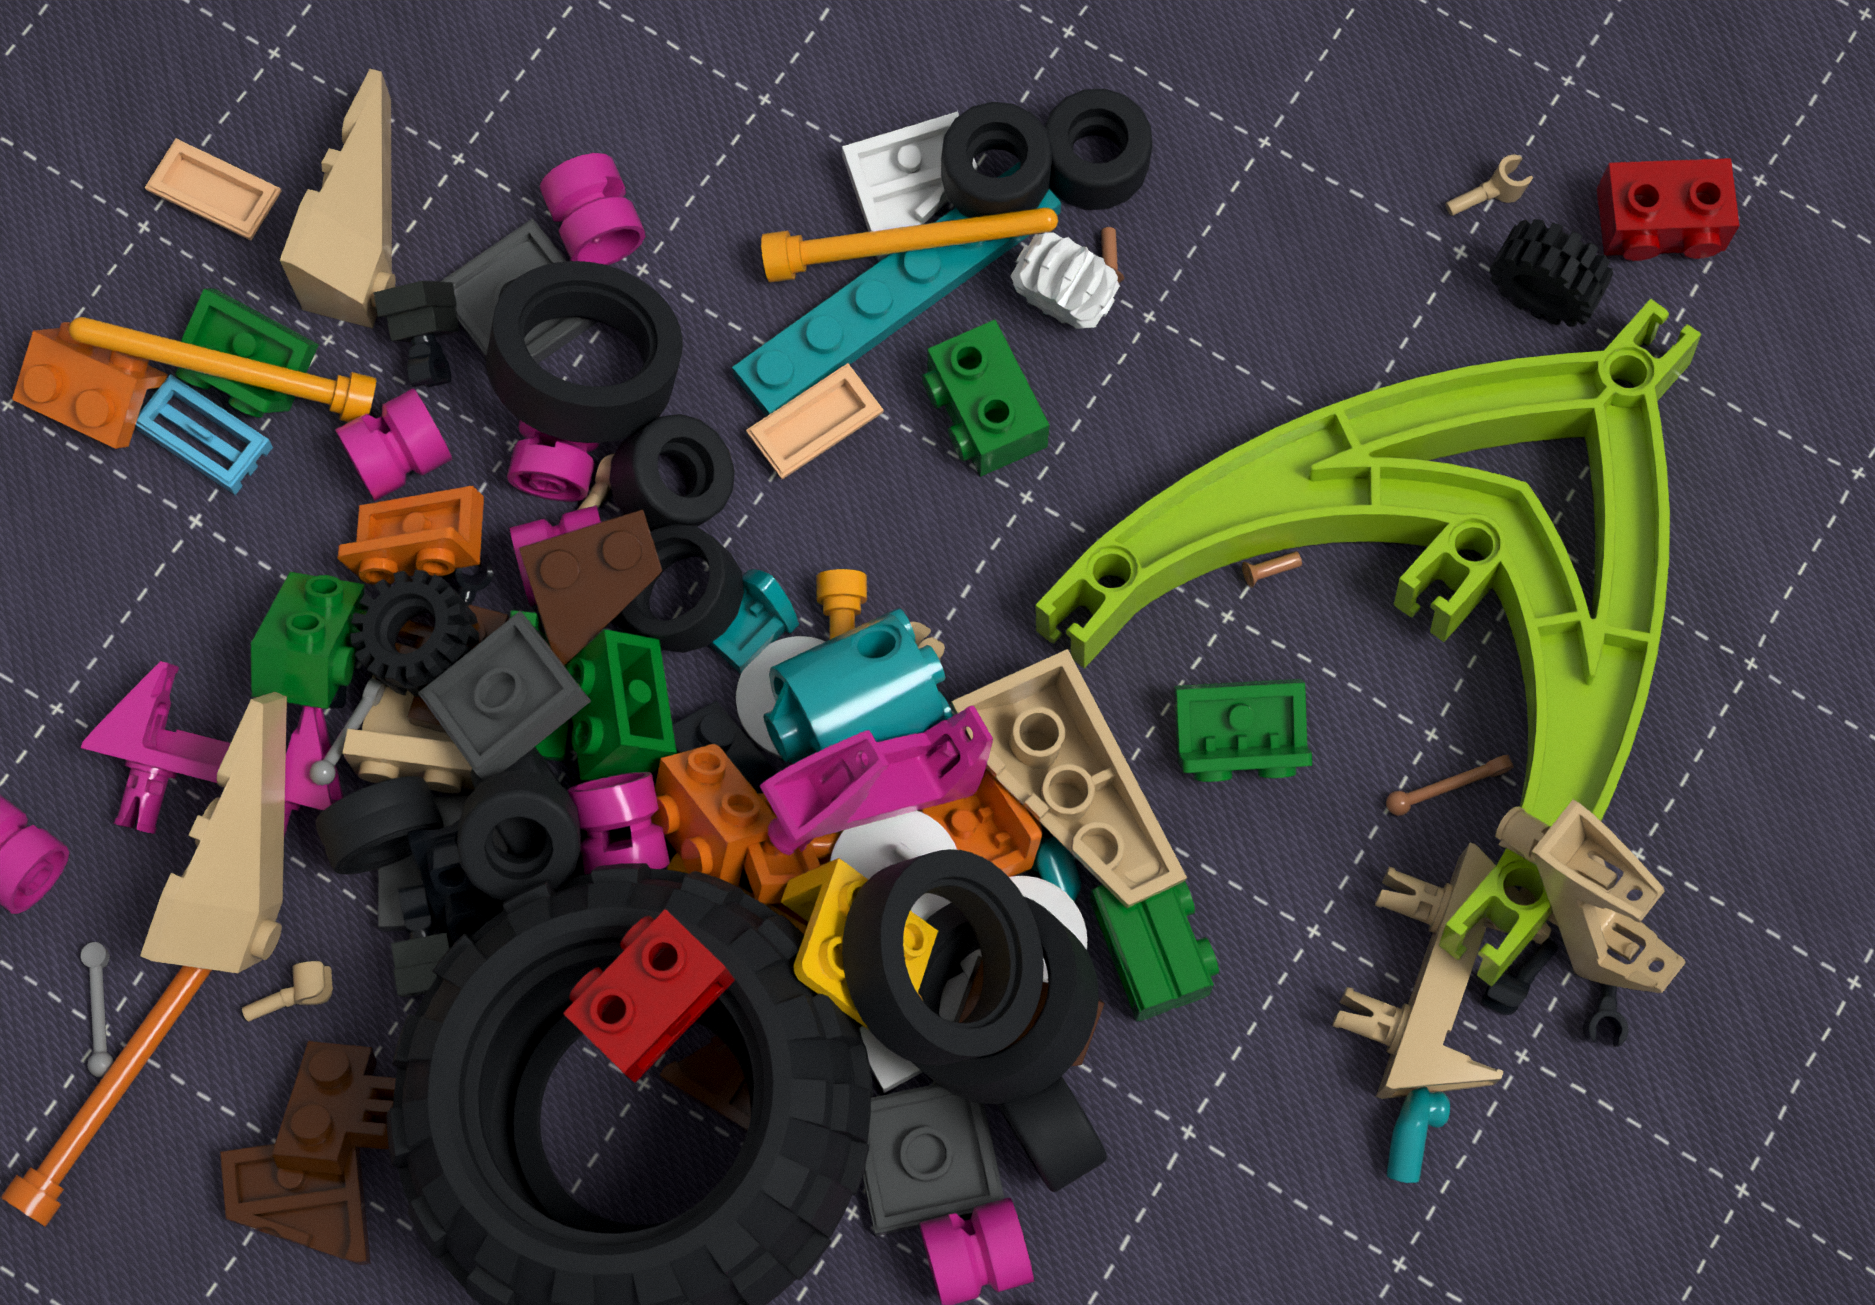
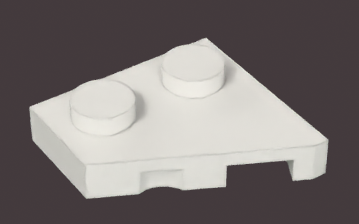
M958 111L842 146V156L868 232L922 225L949 201L941 180V154L944 135L954 119L959 116ZM973 158L972 164L974 169L977 171V164L975 162V159ZM890 254L878 255V261L883 260Z

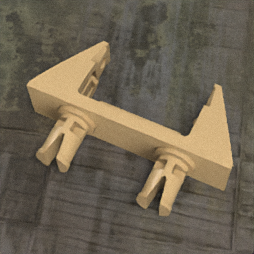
M1575 800L1570 802L1552 826L1528 814L1520 806L1509 810L1501 820L1495 837L1501 840L1498 845L1510 849L1537 865L1553 910L1547 920L1559 927L1575 974L1607 985L1663 993L1684 966L1685 960L1662 942L1641 921L1665 892L1664 887L1609 828ZM1604 860L1624 872L1616 885L1617 874L1606 868ZM1522 887L1520 890L1522 896L1529 904H1534L1536 902L1534 895L1528 889ZM1637 889L1643 892L1642 897L1636 901H1631L1627 898V894L1631 890ZM1638 944L1645 947L1644 950L1637 957V959L1631 964H1624L1618 961L1617 959L1613 958L1612 956L1608 955L1607 950L1609 948L1610 950L1614 951L1615 953L1619 954L1625 959L1631 961L1633 957L1636 955V953L1640 950ZM1654 961H1661L1664 963V967L1659 972H1653L1649 970L1650 964Z
M1468 844L1458 858L1450 884L1446 883L1443 888L1398 872L1390 866L1382 881L1384 885L1397 892L1382 889L1376 898L1375 906L1379 908L1384 907L1429 924L1428 931L1432 932V936L1408 1004L1404 1003L1400 1009L1346 987L1340 1003L1361 1015L1339 1011L1334 1017L1333 1027L1338 1029L1340 1027L1387 1045L1386 1052L1390 1053V1057L1376 1095L1378 1098L1405 1097L1410 1091L1419 1087H1427L1429 1092H1446L1492 1086L1502 1078L1504 1071L1473 1061L1469 1056L1443 1045L1446 1034L1452 1030L1486 927L1507 933L1497 928L1489 918H1482L1465 935L1462 945L1467 948V951L1459 960L1439 946L1446 923L1496 866L1476 844ZM1514 886L1504 889L1506 896L1512 902L1518 905H1530ZM1546 922L1532 938L1535 943L1542 944L1549 937L1551 928Z

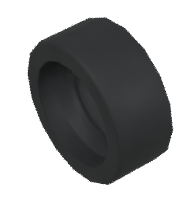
M672 524L654 529L650 533L662 572L621 611V614L627 624L642 636L659 639L662 650L685 653L704 648L723 635L738 615L744 594L742 571L732 554L714 537L697 526ZM696 556L705 560L709 566L710 577L706 591L696 606L681 617L661 621L653 616L650 611V597L654 584L663 571L678 560Z

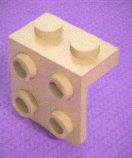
M385 686V691L379 704L372 706L365 717L362 730L347 728L342 754L355 774H358V777L363 780L379 783L399 777L418 776L427 782L431 790L438 792L459 793L462 788L475 790L470 776L472 767L449 735L410 723L407 716L414 695L409 691L404 696L396 693L389 686Z

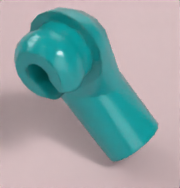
M1042 836L1032 869L1039 872L1041 879L1062 889L1075 902L1081 889V880L1073 855L1056 837L1048 839Z
M1419 1087L1406 1095L1391 1137L1386 1172L1387 1177L1405 1183H1417L1420 1181L1428 1125L1440 1128L1449 1119L1450 1101L1445 1093L1440 1091L1429 1092L1427 1087Z

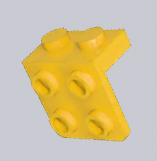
M837 858L788 880L781 903L809 922L794 962V973L798 980L816 993L827 995L844 1013L867 1028L855 1008L848 990L843 967L842 945L848 912L857 893L868 879L843 860ZM910 910L905 922L903 947L908 974L918 993L938 930Z

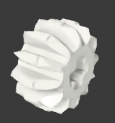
M1054 232L1035 234L1029 246H1024L1015 261L1017 266L1011 274L1017 293L1026 297L1028 303L1041 309L1044 314L1051 315L1061 323H1069L1076 329L1095 328L1101 317L1107 315L1115 301L1113 297L1120 287L1116 272L1105 264L1103 258L1091 253L1087 247L1076 244L1069 237L1062 238Z

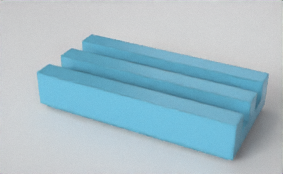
M171 374L141 410L135 425L139 432L234 495L242 488L243 485L240 481L246 474L251 476L257 469L256 461L261 455L266 457L273 448L268 438ZM172 396H175L248 446L241 453L167 404ZM157 415L161 416L233 465L229 470H226L153 420Z

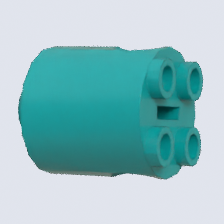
M901 608L894 609L770 668V684L776 703L773 710L765 713L763 718L770 739L784 761L794 764L831 745L867 730H870L876 742L914 733H923L953 716L948 702L936 686V684L945 680V673L941 662L930 645L918 648L915 643L916 639L911 623Z

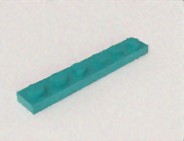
M1020 162L997 178L1014 174L1020 169ZM1048 189L1038 208H1050L1058 215L1061 213V202ZM955 207L936 222L969 217L961 214ZM1029 235L890 254L732 367L733 376L767 417L847 363L849 365Z

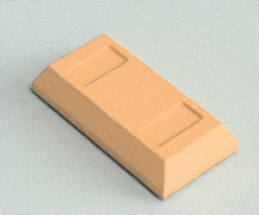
M177 138L145 186L147 191L250 241L282 192L281 188Z
M847 363L748 428L746 433L782 480L882 414L884 410L849 363Z

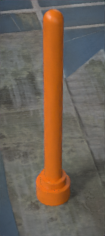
M182 966L38 1169L34 1170L30 1167L23 1178L16 1175L0 1198L44 1227L47 1226L62 1205L56 1201L64 1190L59 1184L212 970Z

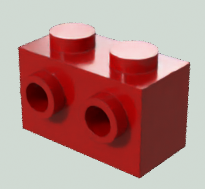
M1731 158L1608 163L1597 187L1603 251L1606 256L1623 255L1627 260L1642 261L1664 253H1684L1689 258H1707L1725 251L1740 226Z
M666 909L655 920L651 916L644 917L627 932L620 943V947L624 951L605 971L597 967L576 984L569 995V999L573 1003L563 1013L634 1083L735 981L729 970Z

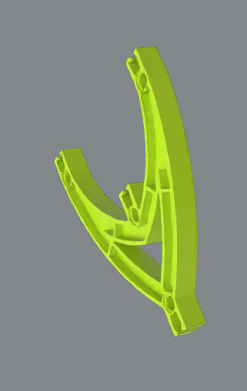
M1650 299L1604 351L1517 358L1422 376L1357 395L1278 426L1224 453L1183 477L1105 533L1035 605L1036 632L1054 644L1062 635L1057 629V625L1078 606H1086L1093 616L1084 628L1077 623H1073L1066 630V634L1071 637V656L1077 664L1085 669L1138 611L1172 589L1215 569L1266 553L1317 544L1389 542L1427 546L1424 552L1399 578L1394 606L1409 617H1413L1421 608L1416 603L1417 597L1433 581L1437 579L1442 580L1450 589L1456 591L1449 602L1443 597L1438 596L1430 605V608L1435 611L1430 633L1442 642L1448 639L1492 588L1499 597L1507 615L1521 663L1528 716V754L1520 807L1533 817L1552 826L1570 802L1575 800L1602 822L1632 749L1646 705L1658 655L1665 611L1669 568L1670 508L1667 463L1657 401L1691 364L1701 333L1687 324L1681 330L1677 343L1663 357L1654 358L1646 349L1640 346L1642 343L1649 346L1655 339L1659 324L1662 325L1668 319L1669 312ZM1613 380H1627L1635 387L1624 388L1617 385ZM1585 437L1591 473L1595 520V578L1591 617L1578 576L1554 524L1528 483L1480 469L1429 460L1515 443ZM1470 549L1479 552L1485 559L1478 562L1468 561L1457 552ZM1113 575L1124 579L1126 583L1121 587L1106 588L1097 581L1102 577ZM1506 848L1498 864L1445 925L1439 946L1458 960L1467 951V948L1462 945L1465 935L1482 918H1489L1497 928L1508 933L1498 950L1486 943L1478 952V955L1483 960L1477 976L1491 987L1543 927L1553 912L1537 865ZM1510 886H1522L1534 895L1536 902L1527 906L1518 905L1506 896L1504 889Z

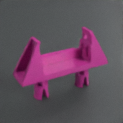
M160 661L82 742V749L125 759V766L131 768L118 816L114 820L116 825L133 828L138 816L137 830L155 834L157 829L156 823L169 778L176 779L177 773L217 783V772L231 743L181 730L176 732L165 730L171 705L170 692L175 674L178 673V666ZM303 705L297 729L292 733L288 745L285 762L284 837L292 809L299 811L300 805L325 810L343 798L336 765L334 766L336 771L334 780L328 785L321 786L315 784L309 774L311 766L316 761L323 760L331 748L322 708Z
M969 706L923 733H914L876 742L870 730H867L831 745L785 768L760 785L777 816L768 826L770 840L782 853L791 855L796 848H799L802 852L807 844L816 837L970 797L977 791L983 778L993 737L976 708ZM967 726L973 732L972 740H969L966 735Z

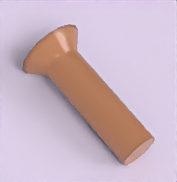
M1106 227L1101 230L1102 258L1107 266L1114 269L1118 276L1117 281L1120 283L1124 280V276L1118 271L1116 230L1112 227Z
M1296 551L1255 565L1244 561L1242 563V571L1248 586L1253 588L1259 579L1301 567L1302 560L1300 554Z

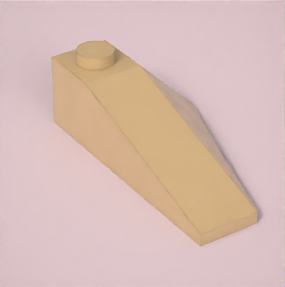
M369 69L343 121L342 142L344 146L341 151L328 149L321 162L322 172H325L322 189L320 192L310 189L306 191L299 205L280 262L302 310L373 328L378 315L373 292L395 287L396 279L395 275L392 274L391 98L382 72Z
M1068 649L951 701V707L955 715L969 706H974L993 737L986 769L1126 908L1186 881L1187 876ZM967 726L966 735L969 740H972L973 732Z
M272 692L250 700L217 772V784L224 787L223 793L220 798H215L209 804L203 816H197L188 835L195 839L197 849L182 877L173 873L170 874L159 899L140 954L141 957L154 962L240 973L262 960H267L274 951L282 930V925L275 921L283 902L287 696Z

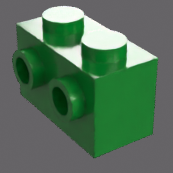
M992 320L927 349V373L921 376L924 388L936 409L945 406L954 424L948 427L952 444L963 462L969 459L972 460L980 477L1047 448L1050 425L996 320Z
M289 572L251 642L252 697H260L277 692L287 696V703L328 709L339 686H348L353 675L355 653L358 649L351 644L350 634L360 631L351 622L354 613L363 615L367 613V610H364V606L359 603L365 595V584L343 581L330 575L313 576Z
M604 629L565 665L566 669L591 700L590 703L572 716V746L577 753L580 779L589 781L632 772H651L653 774L659 769L661 758L677 754L660 640Z

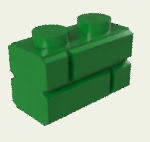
M1185 881L1129 908H1126L1104 885L1092 890L1090 903L1136 1022L1201 1000L1210 995L1214 986L1211 977L1219 974V966L1209 940L1206 937L1196 940L1187 916L1195 914V906Z

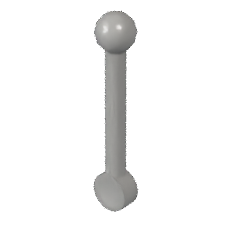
M374 678L369 680L360 703L324 759L316 761L311 766L309 774L315 784L324 786L334 780L336 774L334 766L343 753L347 728L358 730L372 706L379 704L385 691V685L381 681Z
M92 942L83 947L80 956L83 964L89 968L93 1054L88 1059L87 1066L92 1075L104 1077L114 1063L113 1057L107 1053L103 968L107 966L110 954L102 944Z

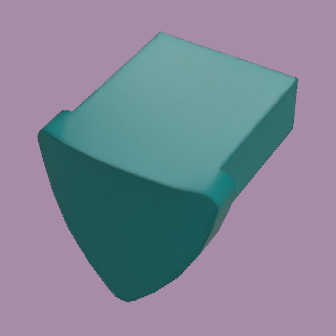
M750 569L742 575L744 594L738 615L726 632L709 644L740 674L770 643L776 641L785 631L791 634L799 626L793 606L779 583L769 573L757 569Z

